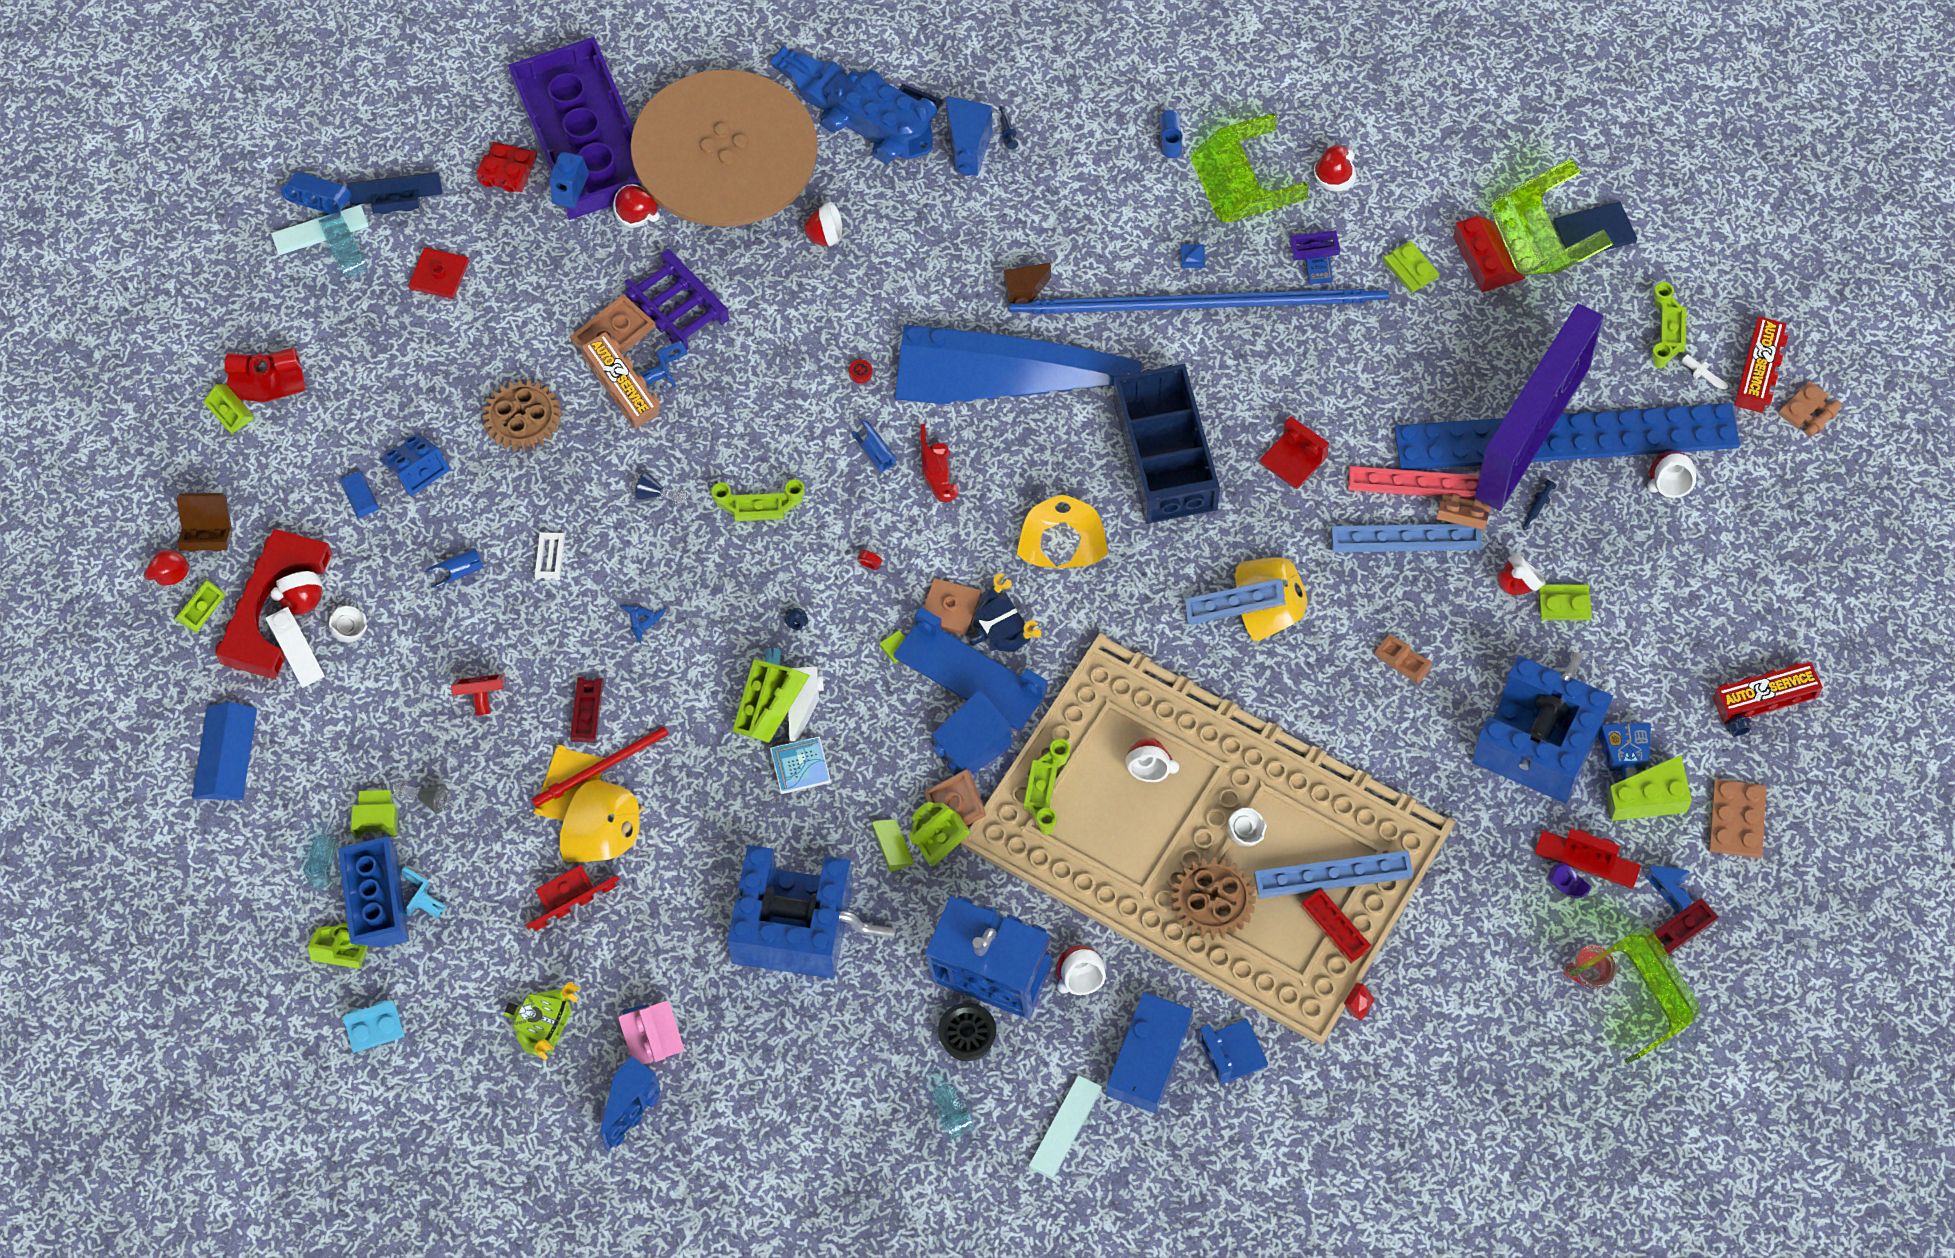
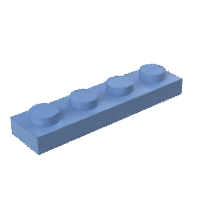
M1280 578L1185 599L1187 620L1190 625L1286 605L1283 581Z

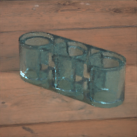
M339 211L318 220L334 257L344 273L345 279L367 271L366 264L341 212Z

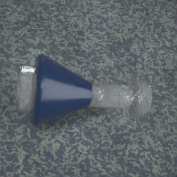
M643 472L642 475L636 474L632 481L631 492L635 493L637 499L664 497L673 500L675 507H678V505L683 506L686 501L687 492H684L683 488H679L678 491L664 488L648 472Z

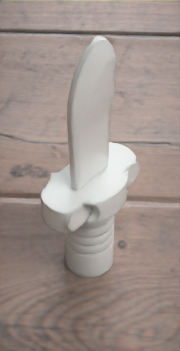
M1688 354L1683 358L1682 362L1695 371L1692 375L1693 378L1697 379L1702 375L1717 388H1728L1727 383L1707 370L1710 364L1706 361L1700 364Z

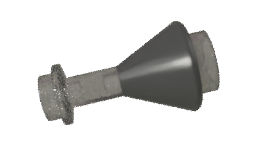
M402 780L394 786L393 793L398 800H403L405 796L419 799L435 814L448 810L452 802V792L447 789L445 784L417 789L409 787L407 781Z

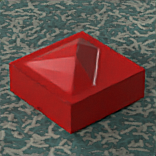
M1356 982L1344 1005L1353 1017L1363 1020L1375 999L1364 984Z

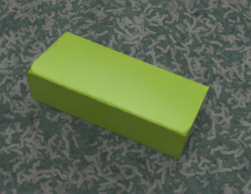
M216 384L203 401L231 434L238 431L255 417L227 385Z
M205 580L174 618V621L197 633L226 594L211 582Z
M897 820L872 822L873 832L889 872L913 865V859Z

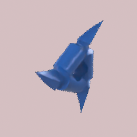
M618 606L631 613L630 619L633 628L631 630L640 644L642 631L645 632L656 621L658 622L667 609L666 607L654 613L653 610L643 607L638 608V606ZM641 616L647 617V619L643 622H640L638 620V618Z

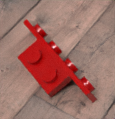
M1571 828L1567 838L1542 830L1535 849L1536 855L1558 863L1563 862L1569 867L1630 889L1634 888L1642 866L1617 857L1620 845L1615 844L1612 840L1594 837L1581 829L1575 830Z
M579 865L536 888L535 891L546 913L524 925L527 930L533 928L534 931H537L548 925L547 919L555 915L559 919L570 913L569 907L576 903H579L580 906L594 900L592 895L601 890L604 894L617 887L615 882L620 880L619 876L614 875L593 887L582 865Z

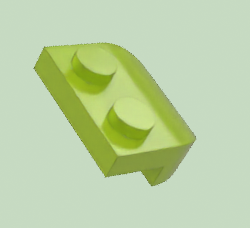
M927 802L920 806L913 814L911 819L914 822L912 831H909V838L912 843L918 846L928 864L935 866L971 832L957 811L942 802Z

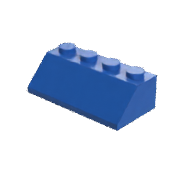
M386 836L338 848L350 943L387 947L408 942L409 934L396 846Z

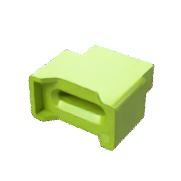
M391 790L359 791L358 805H353L351 810V832L353 837H361L365 832L386 831L391 836L397 835L398 810L396 805L392 804L393 794Z

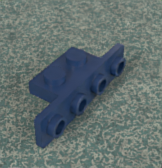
M439 172L349 182L346 186L352 195L349 201L350 205L371 203L373 214H389L392 211L400 210L405 212L419 208L420 197L441 195L443 193Z

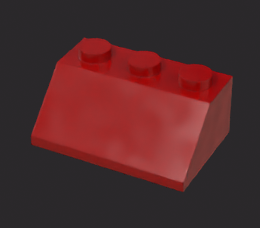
M1475 216L1456 223L1453 238L1482 293L1526 278L1497 222Z

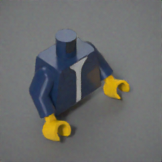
M998 573L995 575L993 580L995 586L989 589L975 610L974 625L976 628L966 633L967 640L972 647L985 641L990 651L1016 652L1030 641L1031 636L1034 638L1041 636V630H1033L1038 623L1033 620L1025 623L1007 593H1002V589H1009L1012 585L1011 580L1008 579L1003 585L1001 584L1005 574Z

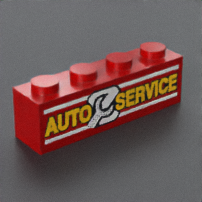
M1758 316L1734 406L1763 413L1765 405H1771L1774 392H1770V387H1775L1779 375L1778 372L1774 371L1776 366L1780 367L1784 353L1780 352V348H1785L1789 336L1788 333H1785L1787 323Z
M1797 662L1783 670L1773 669L1762 676H1748L1737 683L1731 684L1727 682L1721 684L1715 691L1713 701L1725 725L1736 715H1743V717L1749 718L1819 697L1823 686L1811 662L1804 664Z

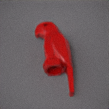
M921 424L923 478L939 502H951L957 498L959 488L957 484L952 485L948 482L949 465L947 459L950 456V451L945 443L932 444L929 447L926 444L925 424Z

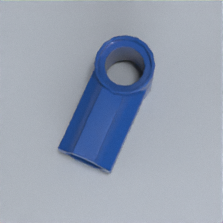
M1166 110L1159 116L1162 141L1161 151L1165 157L1173 159L1182 153L1183 135L1179 113H1176L1174 110Z

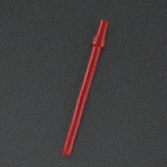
M663 726L559 784L556 782L548 786V790L531 799L534 807L537 808L551 799L556 800L564 796V792L668 736V731Z

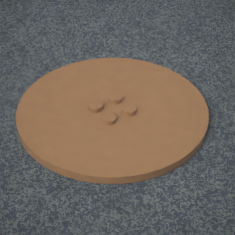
M738 70L699 72L666 86L643 108L637 118L631 138V155L634 171L646 193L659 206L671 214L693 223L708 226H740L773 216L786 208L802 193L812 177L817 161L818 145L814 123L799 99L788 89L769 78Z

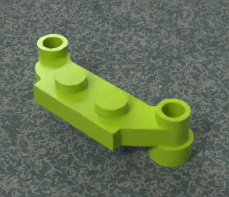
M1667 282L1658 283L1653 293L1654 304L1661 310L1660 343H1657L1652 351V364L1656 368L1665 367L1679 352L1684 353L1686 348L1687 307H1682L1673 298L1674 288Z
M792 479L786 483L784 493L731 494L730 486L726 483L715 484L712 487L711 493L716 505L733 515L735 521L784 519V514L802 503L805 489L802 481Z
M1064 739L1054 740L1050 745V751L1039 760H1032L1024 810L1030 812L1040 832L1045 835L1051 834L1057 824V814L1050 806L1057 770L1060 766L1067 763L1070 756V744Z

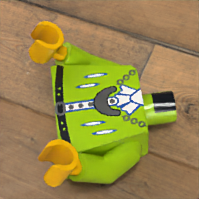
M568 982L561 989L539 992L536 995L528 994L522 1006L513 1002L508 1003L504 1016L515 1020L513 1029L516 1034V1040L525 1053L540 1056L543 1060L548 1059L545 1053L552 1054L572 1012L568 1000L577 1002L578 997L573 994L575 991H580V987L572 982Z

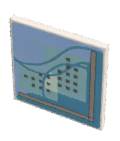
M820 737L770 748L781 794L831 783Z

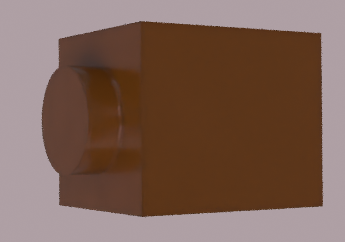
M1044 263L1004 270V285L1008 302L1015 304L1033 302L1051 279V264Z

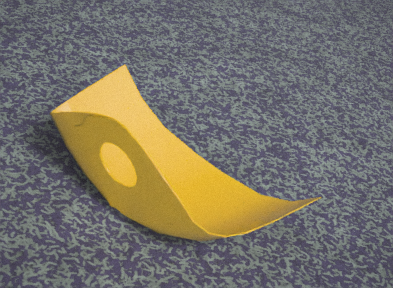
M1058 495L1034 506L1025 518L1017 555L1033 565L1050 568L1084 567L1099 562L1108 555L1105 532L1100 516L1092 506L1070 496ZM1060 502H1065L1071 508L1066 513H1060L1056 511L1055 506ZM1060 522H1065L1079 533L1081 539L1079 547L1070 562L1056 567L1041 552V536L1045 529L1058 525Z
M1271 557L1240 563L1236 568V588L1279 578L1281 580L1286 579L1288 587L1283 586L1286 605L1241 614L1252 640L1260 641L1291 626L1304 617L1307 607L1305 587L1295 565L1289 559ZM1295 583L1301 588L1302 597L1297 595L1294 587Z
M599 779L583 784L575 793L561 828L560 852L562 860L568 863L607 860L620 856L633 846L640 827L639 807L636 797L629 790ZM610 814H614V819L612 820V822L608 821V816ZM629 821L632 825V834L628 838L623 836L621 830L623 823Z

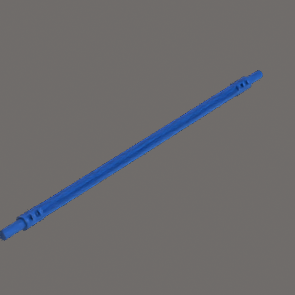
M1339 289L1033 300V302L1009 303V312L1052 314L1365 303L1366 300H1389V290Z

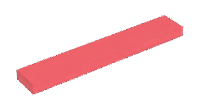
M1350 466L1348 490L1442 497L1443 494L1449 496L1456 494L1460 495V498L1475 500L1480 475Z

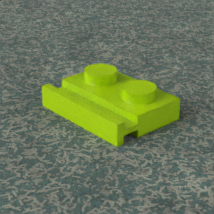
M1412 241L1407 242L1392 251V254L1386 255L1383 258L1384 264L1411 294L1436 280L1440 275Z
M1543 585L1539 589L1541 620H1591L1589 585Z

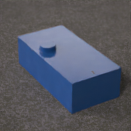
M1143 992L1107 1083L1106 1096L1156 1114L1191 1025L1193 1009Z

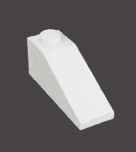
M286 607L266 617L265 619L270 631L282 649L301 687L303 688L325 677L289 608Z
M817 667L792 668L809 674L810 677L788 711L790 743L799 741L819 701V691H824L823 676H818Z

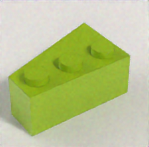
M754 659L732 732L769 743L810 675L792 668Z
M1682 755L1611 785L1606 797L1611 821L1687 813L1692 799Z

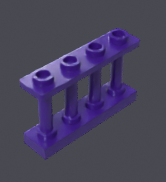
M667 249L661 254L662 268L638 285H635L629 278L624 281L626 288L624 293L632 302L636 301L640 305L639 308L654 320L656 328L661 333L665 331L669 335L668 338L672 344L682 341L684 347L688 350L687 337L711 320H717L721 325L729 321L728 308ZM667 275H673L676 278V283L651 301L643 294L644 291ZM681 290H688L691 293V298L666 316L658 309L660 305ZM696 305H702L706 309V313L681 331L672 323Z

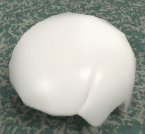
M345 605L337 608L329 618L330 632L340 642H355L364 635L367 629L366 616L355 607Z
M1242 807L1230 815L1227 822V832L1230 839L1237 845L1250 847L1264 839L1266 823L1261 814L1253 808Z

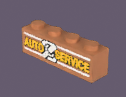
M605 332L581 346L582 357L634 429L659 415V400L655 394L652 393L650 395L647 391L645 380L641 375L637 376L635 374L631 360L627 356L623 357L620 353V346L614 337L610 338Z

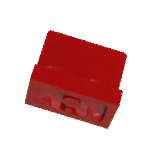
M1290 416L1285 421L1283 436L1260 459V464L1295 489H1299L1326 460L1329 442Z

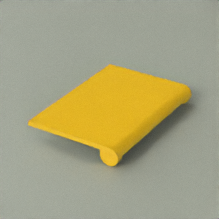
M557 745L541 793L548 790V786L556 782L559 784L605 758L568 750L563 745ZM602 772L564 792V796L556 800L551 799L534 809L533 813L564 821L568 807L577 790L588 781L600 779Z

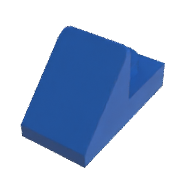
M1655 865L1649 868L1646 875L1647 880L1677 914L1690 906L1692 901L1685 889L1678 887L1687 880L1690 873L1689 870Z

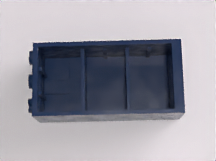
M1171 364L1164 368L1146 369L1142 372L1125 373V375L1114 377L1113 402L1146 524L1217 511L1220 486L1186 365L1172 366Z

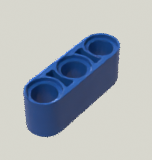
M301 172L294 173L281 187V194L287 201L333 215L338 214L352 197L349 189L341 184Z

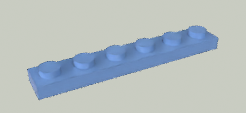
M1460 524L1332 526L1331 529L1333 552L1481 550L1482 547L1481 530Z
M1407 850L1254 871L1258 899L1313 892L1320 888L1328 890L1413 878V869L1409 851Z

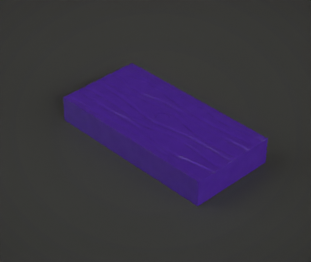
M595 36L508 64L511 81L550 175L560 152L582 156L588 168L589 175L575 208L564 207L569 220L613 206L615 194L623 186L634 184L642 187L632 163L631 138L634 127Z
M1579 303L1576 304L1485 448L1475 499L1499 511L1503 509L1590 370L1604 315Z

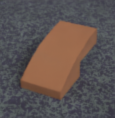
M1388 635L1375 651V655L1381 661L1416 684H1419L1432 668L1430 660L1412 652L1409 644L1391 635Z

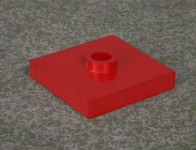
M424 247L409 282V289L454 299L469 264V257Z

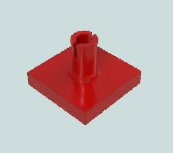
M502 673L456 679L451 685L452 696L473 694L475 716L491 714L488 691L502 690L506 685V675Z

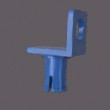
M682 341L657 351L656 353L660 360L658 362L659 365L640 372L647 386L662 378L669 379L672 386H676L666 363L688 354ZM680 349L676 354L668 355L672 350Z

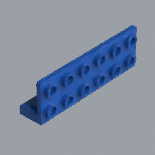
M921 606L915 613V626L894 653V658L967 701L977 691L981 690L1011 727L1018 731L1022 730L1047 694L1048 680L1027 668L1020 676L942 631L941 618Z

